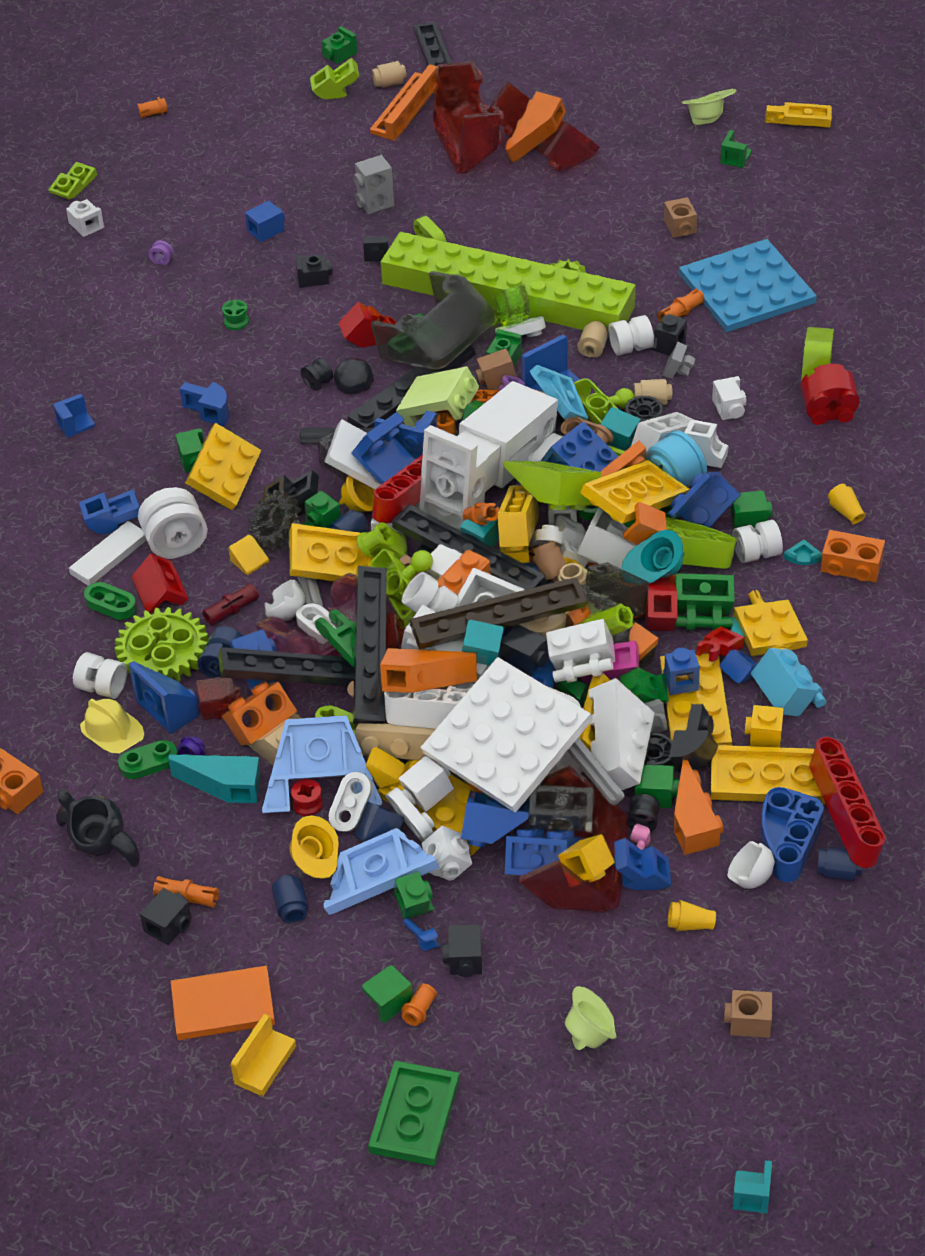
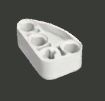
M477 681L413 693L384 692L386 721L391 725L436 729Z

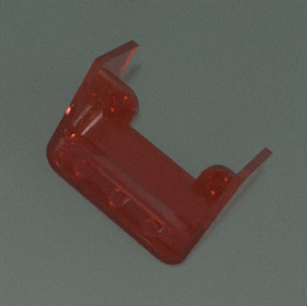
M507 81L485 113L505 127L502 132L512 137L516 130L517 122L519 119H522L527 104L531 99ZM561 121L557 131L535 147L536 150L551 159L548 164L558 171H561L562 168L569 170L593 157L600 148L567 121Z
M570 765L547 775L536 787L535 791L551 803L550 822L556 830H573L574 836L583 837V839L602 834L614 858V842L624 838L627 839L628 830L626 815L618 805L609 803L597 787ZM556 860L520 876L519 883L551 908L605 913L620 905L622 873L618 872L613 864L604 870L606 873L604 877L588 882V880L580 878L562 862Z

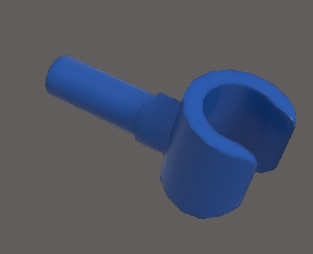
M407 917L403 920V924L417 937L423 951L439 946L436 940L438 935L434 928L423 931L410 918Z

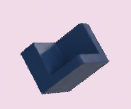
M368 801L354 836L365 842L395 828L400 830L405 817L393 810Z

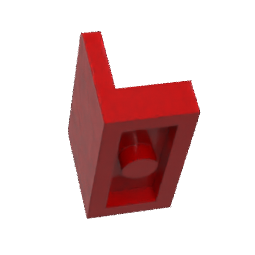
M150 553L132 575V580L143 606L150 614H153L155 608H158L164 600L177 605H183L189 599L173 562Z

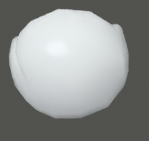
M289 580L272 592L274 602L273 604L265 603V614L269 620L275 622H284L296 617V611L305 604L304 592L296 580Z
M748 842L733 858L728 868V878L746 889L756 888L764 884L772 875L775 864L772 851L762 843Z

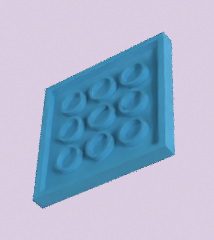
M768 239L679 267V275L693 291L697 288L698 291L701 290L705 296L703 304L726 332L814 304L817 300V295Z

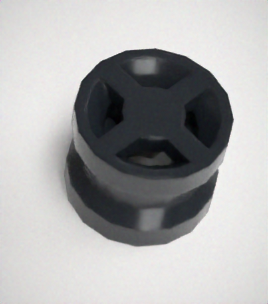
M322 358L315 359L311 366L306 365L300 371L304 383L313 390L320 388L323 382L327 383L333 379L331 367Z
M646 794L633 796L629 803L630 812L627 815V825L633 830L636 824L648 827L650 832L657 827L658 819L656 815H658L660 810L659 801L653 796Z

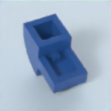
M186 382L183 383L180 387L182 407L199 411L202 421L213 424L217 423L224 427L229 419L227 395L224 388L212 382L209 388Z
M134 489L107 499L103 492L79 502L86 525L89 529L99 534L113 533L119 528L118 524L138 517L140 508Z
M626 838L614 842V865L616 870L622 873L624 887L638 891L660 890L672 886L670 863L667 856L653 846L641 850Z

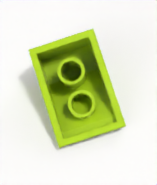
M546 461L503 462V466L538 502L550 504V509L566 510V507L570 506V509L586 510L587 505H593L580 492L585 483L601 478V472Z

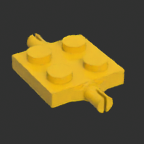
M753 590L748 594L752 605L734 607L733 617L736 618L744 634V641L751 656L763 655L770 647L794 650L807 646L808 639L789 600L765 603L758 590L754 592Z

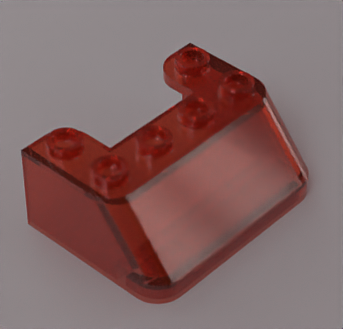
M474 61L437 65L433 124L457 174L469 172L496 151L502 141L500 125L504 122L503 112L497 106H490L488 113L485 103L483 104L479 92V85L483 82L482 72L477 69Z

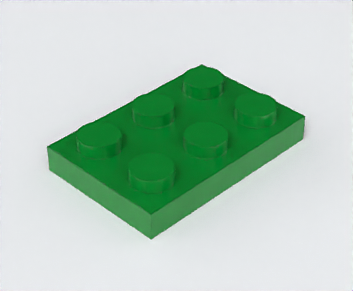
M394 1060L368 1144L369 1153L435 1166L459 1085V1073Z

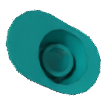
M661 530L630 550L622 562L621 569L623 577L628 583L635 586H645L659 578L671 577L676 574L682 566L685 555L679 535L671 530Z

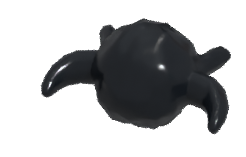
M67 790L58 791L57 798L62 806L57 811L56 821L60 826L67 823V833L77 850L93 856H100L115 849L125 857L131 866L136 867L139 864L140 854L137 845L132 837L124 831L120 808L113 801L102 795L86 796L75 800Z

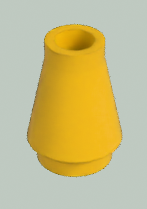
M839 484L829 492L830 506L846 517L853 525L865 518L866 514L862 510L852 487H847L846 484Z
M683 900L670 903L668 927L675 928V931L714 929L716 911L708 910Z

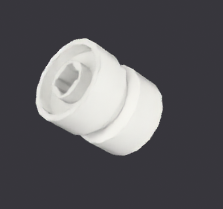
M646 315L631 318L629 323L622 320L609 324V339L611 347L617 356L631 353L633 348L640 351L652 348L654 345L652 326Z
M774 520L756 523L755 528L747 525L734 528L733 537L737 539L735 552L741 563L759 560L760 555L764 558L781 555L782 537L779 527Z
M421 572L408 584L402 596V603L414 612H418L422 605L435 612L455 608L458 596L445 586L439 588L437 580L427 573Z
M88 652L83 653L74 669V687L90 693L96 691L98 695L116 699L125 686L127 666L120 661L113 659L104 660L102 656Z

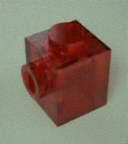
M216 677L196 681L203 721L216 718L223 719L222 716L230 711L228 706L241 698L239 686L233 687L232 678Z

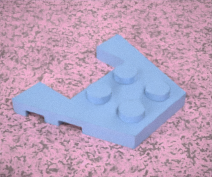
M347 716L285 720L262 807V814L290 812L288 780L346 776L351 772H360L369 777L373 787L369 802L382 805V800L366 767L361 749ZM360 782L353 785V792L358 794L362 791V784Z

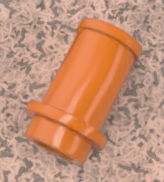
M157 97V100L137 104L141 118L159 113L164 115V112H168L165 98L160 99V97Z
M423 983L419 985L410 1002L403 1005L402 1019L411 1026L423 1023L426 1020L428 1008L437 997L436 990L428 984Z

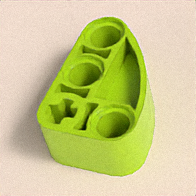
M807 328L801 381L806 374L809 377L815 373L814 369L818 366L830 364L834 329Z
M666 517L667 530L676 532L682 540L685 553L682 564L722 569L730 568L737 543L735 537L697 523Z

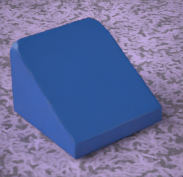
M731 650L720 663V668L736 683L740 684L753 678L751 672L757 663L746 653Z

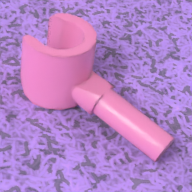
M636 824L630 839L638 843L637 847L641 850L645 849V846L647 847L651 841L650 829Z

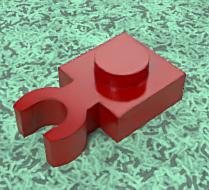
M720 626L705 635L704 641H700L697 644L696 655L700 656L707 653L709 654L708 661H716L719 655L727 656L731 650L741 649L744 645L745 637Z

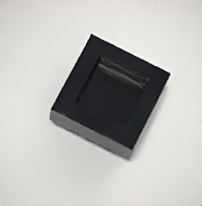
M388 236L363 237L365 262H377L383 259L389 249Z

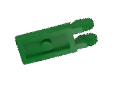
M334 609L329 612V618L336 629L322 617L315 620V628L354 668L355 623L352 620L349 621L338 609Z

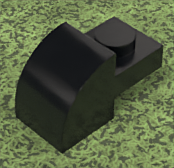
M310 470L293 481H290L285 475L264 487L262 507L277 516H281L287 509H292L293 512L297 513V516L303 514L305 501L318 493L319 475Z
M691 704L686 730L674 731L669 758L678 772H681L683 760H688L692 770L700 769L714 757L718 749V744L711 735L714 729V721L703 704Z

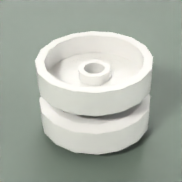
M174 487L154 492L144 500L139 508V523L151 551L157 556L174 559L190 554L199 548L206 539L208 530L206 522L194 496L185 489Z

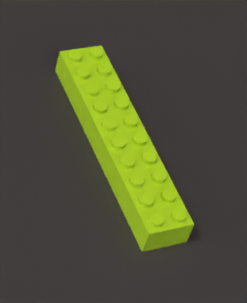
M399 232L381 260L382 284L524 317H544L546 322L581 330L590 322L599 321L606 326L608 331L610 323L622 320L627 322L635 308L636 284L410 233Z

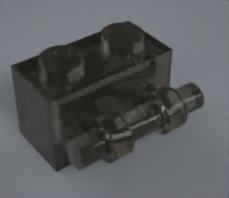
M608 562L587 568L586 583L580 585L587 599V604L592 603L595 608L604 611L622 603L624 606L630 607L634 617L644 614L649 586L648 581Z

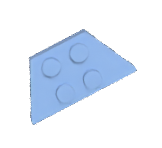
M395 828L340 852L337 870L333 874L330 883L333 891L330 900H325L324 909L328 915L337 913L394 888L395 879L420 872L422 876L440 868L433 855L425 853L420 845L413 840H409L403 832Z

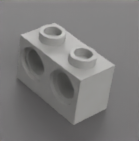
M379 155L355 163L356 174L353 175V179L357 187L355 200L358 207H363L367 214H371L394 206L392 167L384 157Z

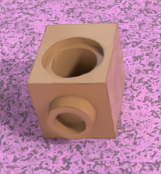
M688 197L664 202V222L673 238L695 234L697 231V214Z
M732 990V1002L725 1003L724 1023H731L730 1035L770 1038L772 992Z

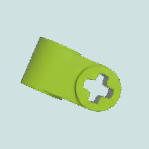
M378 523L372 531L368 533L362 532L357 536L359 549L365 556L372 559L382 549L395 552L399 559L407 554V538L390 528L386 523Z

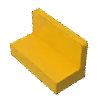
M263 1014L231 1062L234 1084L262 1097L296 1047L295 1039L273 1030L271 1016Z

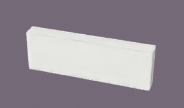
M129 521L125 522L70 566V574L88 586L95 583L147 541L143 530Z

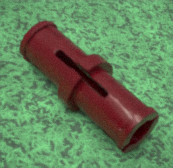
M248 583L238 591L222 596L221 601L208 609H204L202 615L213 626L230 614H238L240 608L258 599L259 594L256 588L251 583Z

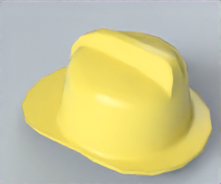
M112 699L89 700L85 720L80 725L82 733L103 750L119 754L143 740V726L138 720L128 714L117 701Z

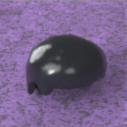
M359 358L345 359L336 367L334 372V382L338 390L345 394H357L362 390L367 391L370 389L371 382L375 381L370 365Z

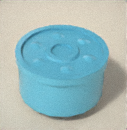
M671 431L663 439L649 447L646 452V460L651 461L687 488L690 487V482L699 473L704 475L707 472V465L702 451L695 441L682 431Z

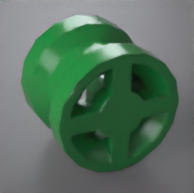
M230 300L223 305L224 325L227 329L241 330L248 325V309L244 301Z

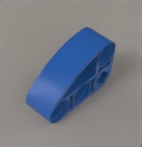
M784 787L772 788L765 797L760 837L761 843L773 853L775 860L773 874L775 877L784 882H792L801 875L821 831L824 806L819 799Z

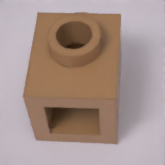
M507 349L477 359L480 369L475 370L480 385L485 384L487 390L499 389V386L503 384L501 380L504 375L517 377Z

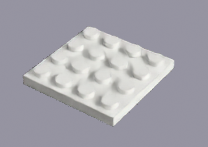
M497 657L420 748L425 755L516 813L591 723L593 718L591 713Z

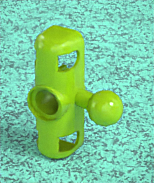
M587 378L573 382L588 416L586 421L595 424H601L611 407L617 408L616 406L621 409H626L628 401L635 397L634 393L628 388H621L614 396L608 397ZM591 388H593L595 393L590 394Z
M382 549L371 561L370 567L387 568L386 596L398 616L410 621L417 612H414L402 603V596L408 584L414 578L413 576L418 572H427L431 569L434 562L433 557L429 552L419 550L413 554L411 564L405 567L399 561V556L395 552ZM401 611L409 612L406 615H404Z

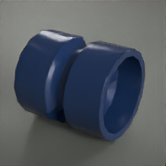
M221 626L215 628L197 662L200 671L208 678L221 681L231 679L221 677L218 654L221 647L232 648L231 640L243 635L231 627Z

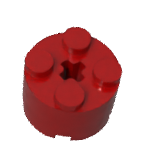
M825 364L815 368V373L809 377L807 374L803 377L800 386L807 414L813 424L822 425L827 420L836 419L843 423L849 422L854 418L853 413L857 410L860 400L854 377L850 370H845L844 366L840 364Z

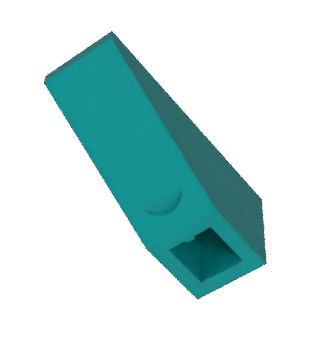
M169 755L168 760L172 777L225 802H258L261 782L259 757Z

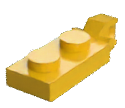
M785 102L784 106L767 105L765 122L794 126L831 127L832 107L831 105Z

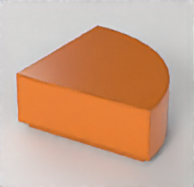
M587 604L584 608L566 613V627L577 625L591 614Z
M638 623L632 626L629 633V641L637 642L639 646V661L658 645L659 638Z

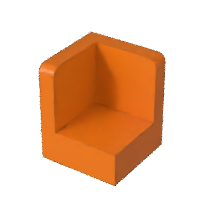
M638 502L635 505L636 522L623 532V537L639 545L653 534L661 530H667L665 512Z

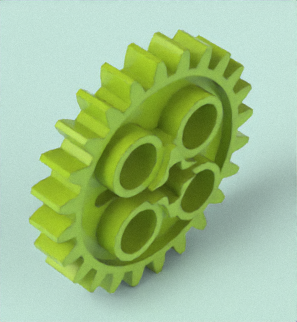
M167 607L164 613H161L159 608H155V612L152 615L148 611H144L143 618L135 615L133 616L134 624L125 622L126 630L118 631L120 638L115 639L116 658L118 661L126 664L127 674L130 673L129 663L135 661L169 678L174 677L178 682L181 681V674L191 676V668L199 670L197 662L209 640L205 625L200 624L199 618L193 619L191 612L183 616L182 609L180 608L175 613H171L170 607Z

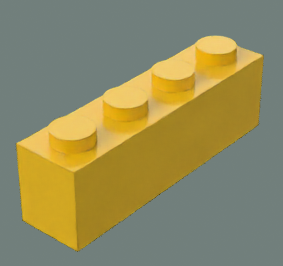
M522 485L509 486L498 512L500 547H507L511 551L522 550L524 546L529 545L539 518L538 501Z

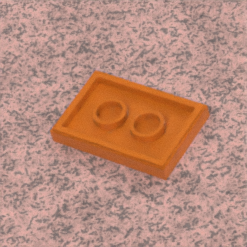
M267 966L171 980L177 1040L253 1029L263 1014L271 1016L272 1025H275Z

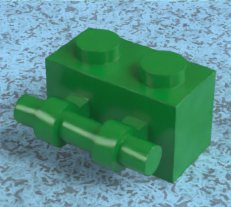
M676 573L674 580L677 589V614H686V616L677 615L675 627H685V630H695V627L711 628V631L720 626L731 629L733 617H722V615H730L735 602L734 575ZM696 614H705L711 616H696Z

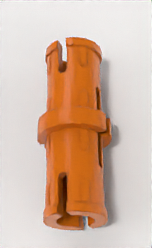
M696 288L686 296L674 299L670 306L658 312V320L662 323V318L668 314L679 318L682 316L686 317L692 309L704 303L705 296L701 290L698 291Z
M476 503L474 506L465 508L462 517L464 521L468 519L478 525H484L488 521L498 519L499 507L493 508L496 505L495 503Z
M158 876L156 882H154L153 895L156 896L165 888L172 893L183 895L189 903L215 908L216 902L214 900L218 901L219 889L193 884V881L188 879L178 881Z

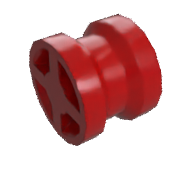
M302 779L292 786V805L297 814L313 816L322 809V791L317 781Z

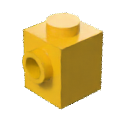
M753 705L752 717H746L745 735H750V746L780 747L784 708Z
M602 834L579 840L558 855L570 884L588 880V882L596 881L606 875L604 870L615 863Z

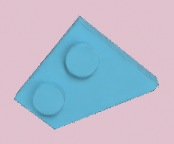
M539 365L530 370L531 375L544 393L558 399L557 411L563 419L566 420L570 417L588 419L572 378Z

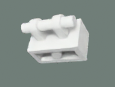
M604 619L546 632L549 658L556 671H553L555 683L565 680L567 683L577 681L578 677L591 674L595 677L603 675V671L614 669L613 662H616L613 637Z

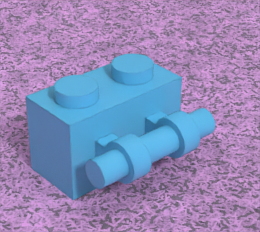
M770 647L751 672V675L773 707L784 708V715L800 716L811 701L817 708L826 704L821 687L817 683H813L809 670L805 665L799 663L797 655L789 649Z

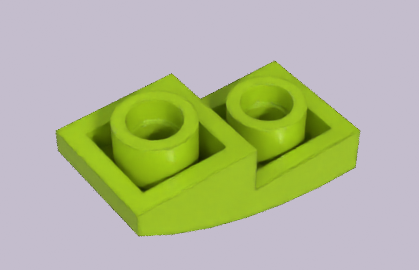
M75 162L67 174H59L48 189L49 193L66 199L74 198L98 175L96 168Z

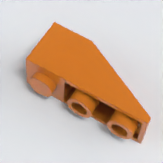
M536 91L533 98L529 100L522 119L518 120L514 134L506 143L505 150L511 162L518 161L557 131L566 114L561 98Z
M388 648L380 664L382 691L413 693L475 682L478 679L476 652Z
M683 760L674 812V834L684 855L719 846L720 834L723 833L724 829L720 816L714 815L712 811V802L707 792L704 793L701 788V779L698 771L692 770L688 760Z

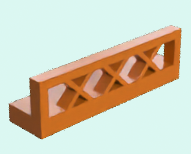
M429 64L422 74L415 72L370 128V133L395 141L440 85L438 66Z

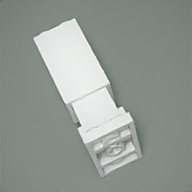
M512 381L460 423L458 436L431 425L424 430L419 509L461 530L460 526L464 522L462 513L465 508L474 506L476 503H484L485 492L493 485L503 488L514 479L511 473L503 466V462L527 461L529 455L542 445L544 439L555 433L558 399Z

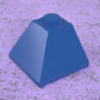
M135 661L129 663L136 702L170 734L199 716L197 706L199 700L191 689L187 690L178 681Z
M470 791L461 839H466L469 845L484 847L486 843L493 844L528 819L531 801L526 800L515 813L492 797L485 798L483 793Z

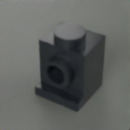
M300 253L295 254L299 288L329 284L328 275H333L331 260H326L325 254L300 257Z
M670 314L664 316L662 323H658L656 326L654 337L657 338V341L653 345L652 350L670 356L677 342L685 345L687 320Z

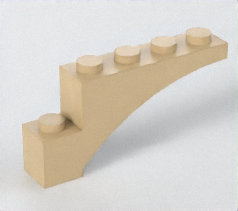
M358 723L356 727V740L363 756H369L372 748L378 747L395 758L421 760L426 755L420 747L436 729L391 724Z

